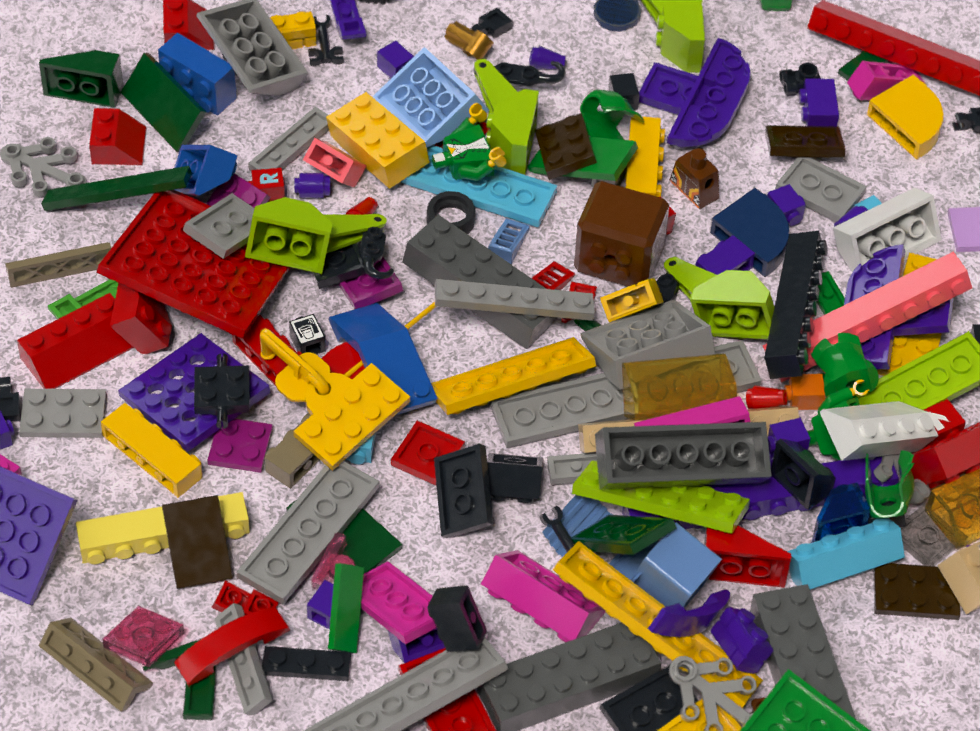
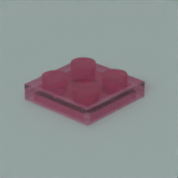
M137 606L102 641L104 648L150 667L185 634L183 624Z

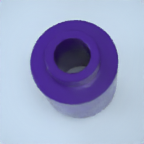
M299 173V178H294V193H299V198H324V196H330V176H325L324 173Z

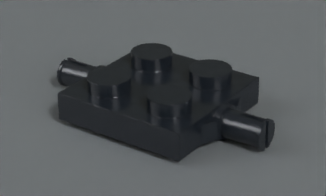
M220 353L216 357L217 366L195 367L194 412L195 414L217 416L216 426L221 429V421L223 420L224 429L228 426V415L250 412L249 365L228 366V356L223 353V361H221Z

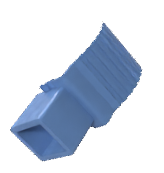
M575 495L562 509L563 516L561 522L570 537H573L607 515L613 514H610L607 508L601 505L599 500ZM676 522L677 528L665 535L660 541H655L634 555L618 553L610 561L609 564L664 606L667 607L680 603L685 608L704 586L722 559ZM547 526L542 533L549 540V544L555 548L557 554L563 557L567 553L552 527Z

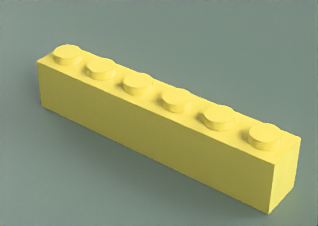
M243 492L218 496L225 538L238 539L244 534L250 533ZM162 506L76 522L83 563L100 564L105 559L116 557L127 559L133 554L144 552L155 554L161 549L169 548Z

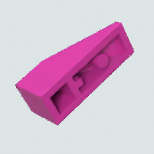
M862 61L847 84L857 99L870 100L913 74L922 82L924 80L917 71L902 65Z

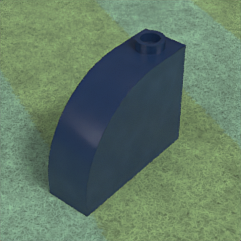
M753 188L712 218L710 233L719 241H725L734 235L755 252L753 268L762 276L767 277L778 268L784 259L789 237V225L782 210L766 194H763L757 188Z

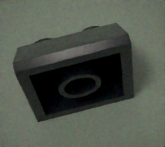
M781 438L776 441L771 476L798 502L809 510L833 493L836 477L829 468L824 467L814 457L811 451L795 441Z
M489 453L487 464L491 499L503 501L506 500V497H516L517 501L523 503H533L534 499H539L543 457Z

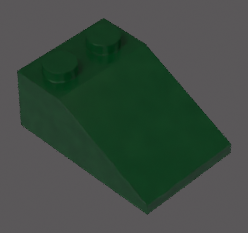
M93 50L44 58L39 61L43 95L112 108L116 107L121 95L120 92L124 87L120 54Z

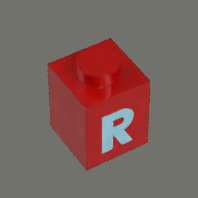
M282 168L251 170L252 181L247 182L269 195L270 199L268 202L285 197Z

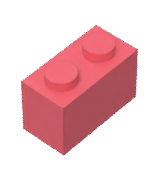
M314 138L303 158L305 162L340 183L351 187L357 185L367 166L330 143Z

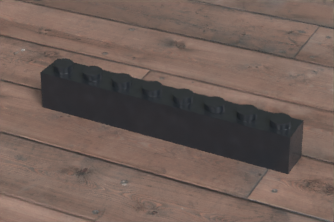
M819 230L789 234L764 356L770 379L802 376L804 365L808 364L807 348L811 347L810 332L814 331L813 317L817 314L815 302L819 301L818 286L822 285L821 270H825L824 256L828 253L826 240L821 239Z

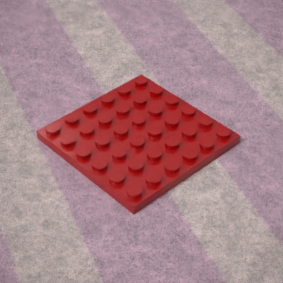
M176 190L154 193L99 263L96 273L243 339L291 267L245 257L247 244L223 259L183 231L187 221L211 207L210 205Z

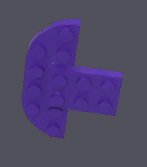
M717 38L698 76L654 62L639 91V102L678 115L667 136V144L681 148L707 144L719 138L729 128L747 92L750 81L749 63H746L741 56L742 52L730 42Z
M903 244L890 246L873 253L872 259L864 265L859 264L854 269L847 283L844 305L902 277L905 259ZM954 298L861 343L864 358L870 361L876 369H890L894 336L950 332Z

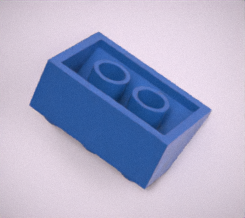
M181 145L174 168L190 166L192 175L187 187L176 189V191L185 195L199 196L229 181L236 172L238 155L212 145Z

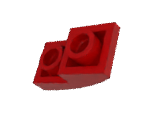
M225 580L211 608L222 613L235 603L241 605L244 615L258 610L277 607L279 602L255 589L250 594Z

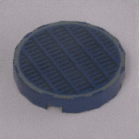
M597 0L594 4L593 17L602 28L622 32L638 24L641 17V7L637 0Z

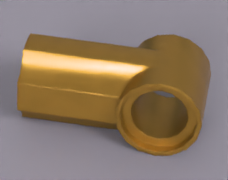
M458 21L448 25L444 36L448 42L462 49L468 57H474L476 60L482 59L494 44L481 31L477 30L474 32Z

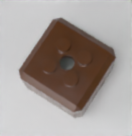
M600 181L595 183L577 223L574 266L577 271L625 286H631L651 279L665 245L669 213L668 202L660 197Z

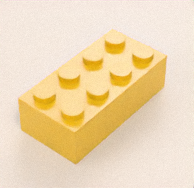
M367 92L326 116L331 137L353 158L367 165L366 169L389 189L430 163L425 141Z

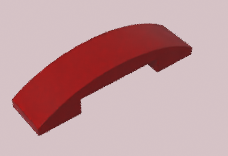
M276 607L258 610L214 630L185 651L174 664L187 685L190 686L214 673L213 666L260 640L267 644L290 631V628Z

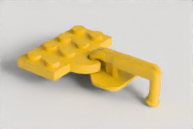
M264 328L260 332L261 357L265 360H270L277 355L288 364L276 376L275 385L277 390L291 402H306L307 411L311 415L293 431L294 437L332 471L410 403V396L372 363L354 379H350L343 374L330 373L329 365L314 353L296 354L269 329Z

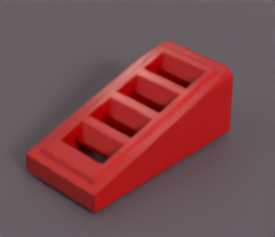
M553 261L533 276L532 279L546 289L562 290L575 276V273ZM556 269L563 273L564 276L562 277L553 271ZM550 275V276L554 277L555 279H557V281L551 279V278L548 277V276Z

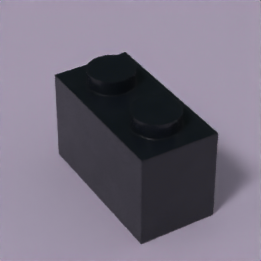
M468 585L436 588L427 606L428 613L434 620L439 639L443 641L447 652L478 650L487 633V629Z

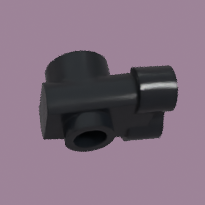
M808 62L801 64L796 71H792V69L779 71V79L781 84H783L785 95L797 94L799 89H803L805 79H821L817 66Z

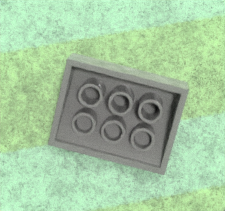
M241 0L202 11L196 15L249 93L274 96L283 95L298 89L307 75L308 71L258 0Z
M674 299L580 333L582 340L595 357L596 362L607 379L619 389L631 388L636 383L656 379L663 373L680 370L682 366L693 362H702L707 357L715 355L711 326Z

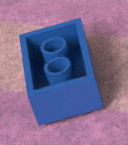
M176 33L158 49L160 65L206 112H212L218 116L237 99L235 71L227 61L179 33Z

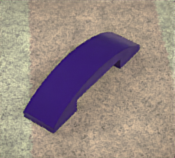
M330 0L340 38L346 40L366 37L363 20L359 16L355 0Z
M727 589L711 593L702 607L688 611L680 603L663 607L648 629L652 633L671 637H686L699 634L711 626L727 604L731 593Z

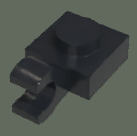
M497 7L480 16L478 24L473 25L471 30L474 32L479 30L485 35L490 34L496 37L511 29L513 20Z
M970 108L969 113H955L956 122H952L954 131L967 130L972 127L973 133H980V108Z
M0 377V411L5 421H20L19 392L12 393L11 377Z

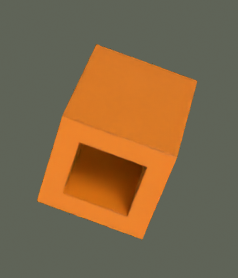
M802 374V376L790 377L789 384L784 385L790 406L798 407V410H818L825 400L823 374Z

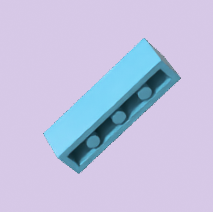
M878 518L870 524L861 527H851L846 532L837 535H827L822 540L810 544H800L795 549L787 551L791 553L789 568L792 581L796 586L808 584L809 589L905 558L901 528L889 518Z

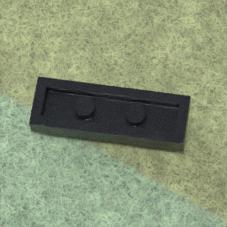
M265 646L262 669L266 676L348 681L351 652Z

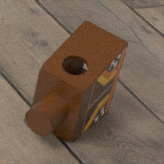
M697 148L676 160L669 181L696 207L702 209L719 199V171L706 158L705 150Z

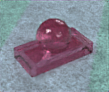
M338 532L334 534L311 579L312 589L317 590L324 580L328 581L329 577L334 580L335 564L344 563L355 566V563L349 556L342 555L347 544L345 535Z

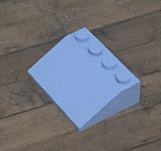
M425 47L373 96L376 101L421 137L426 143V148L442 141L467 117L470 118L469 109L472 104L479 103L486 113L489 111L479 97Z

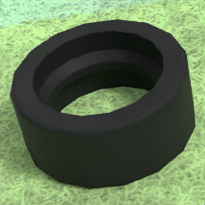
M447 191L432 197L427 206V224L436 217L438 211L449 207L457 208L463 211L466 217L452 224L466 234L471 232L475 223V206L467 195L460 192Z

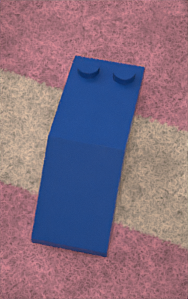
M378 303L328 318L337 341L340 342L344 339L359 353L365 368L372 363L410 396V403L396 415L436 403L438 398L407 328Z

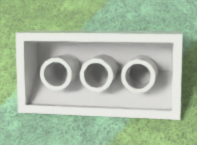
M912 188L833 227L837 250L852 272L859 264L864 265L872 259L873 253L881 249L903 244L906 259L909 252L916 254L942 240L934 195L917 188Z
M900 401L830 408L820 411L841 461L866 458V453H868L869 457L900 454L901 450L916 452L938 437L928 412Z

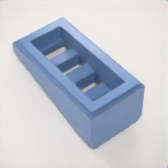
M506 218L491 240L488 249L512 265L530 226ZM511 226L514 228L521 229V231L513 230L508 227Z

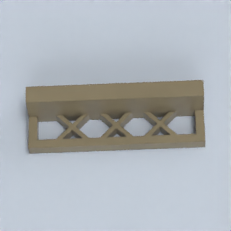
M110 242L5 263L10 287L13 288L97 270L99 263L111 249Z
M72 618L50 622L39 644L40 648L120 712L126 711L130 707L136 693L147 691L153 684L151 680Z

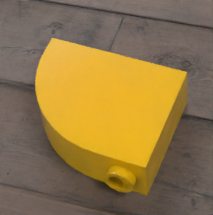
M913 74L870 99L867 116L917 160L936 145L943 122V108L935 93Z

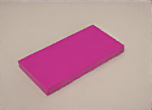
M389 561L363 575L361 609L404 644L437 628L433 618L429 616L427 607L432 595Z

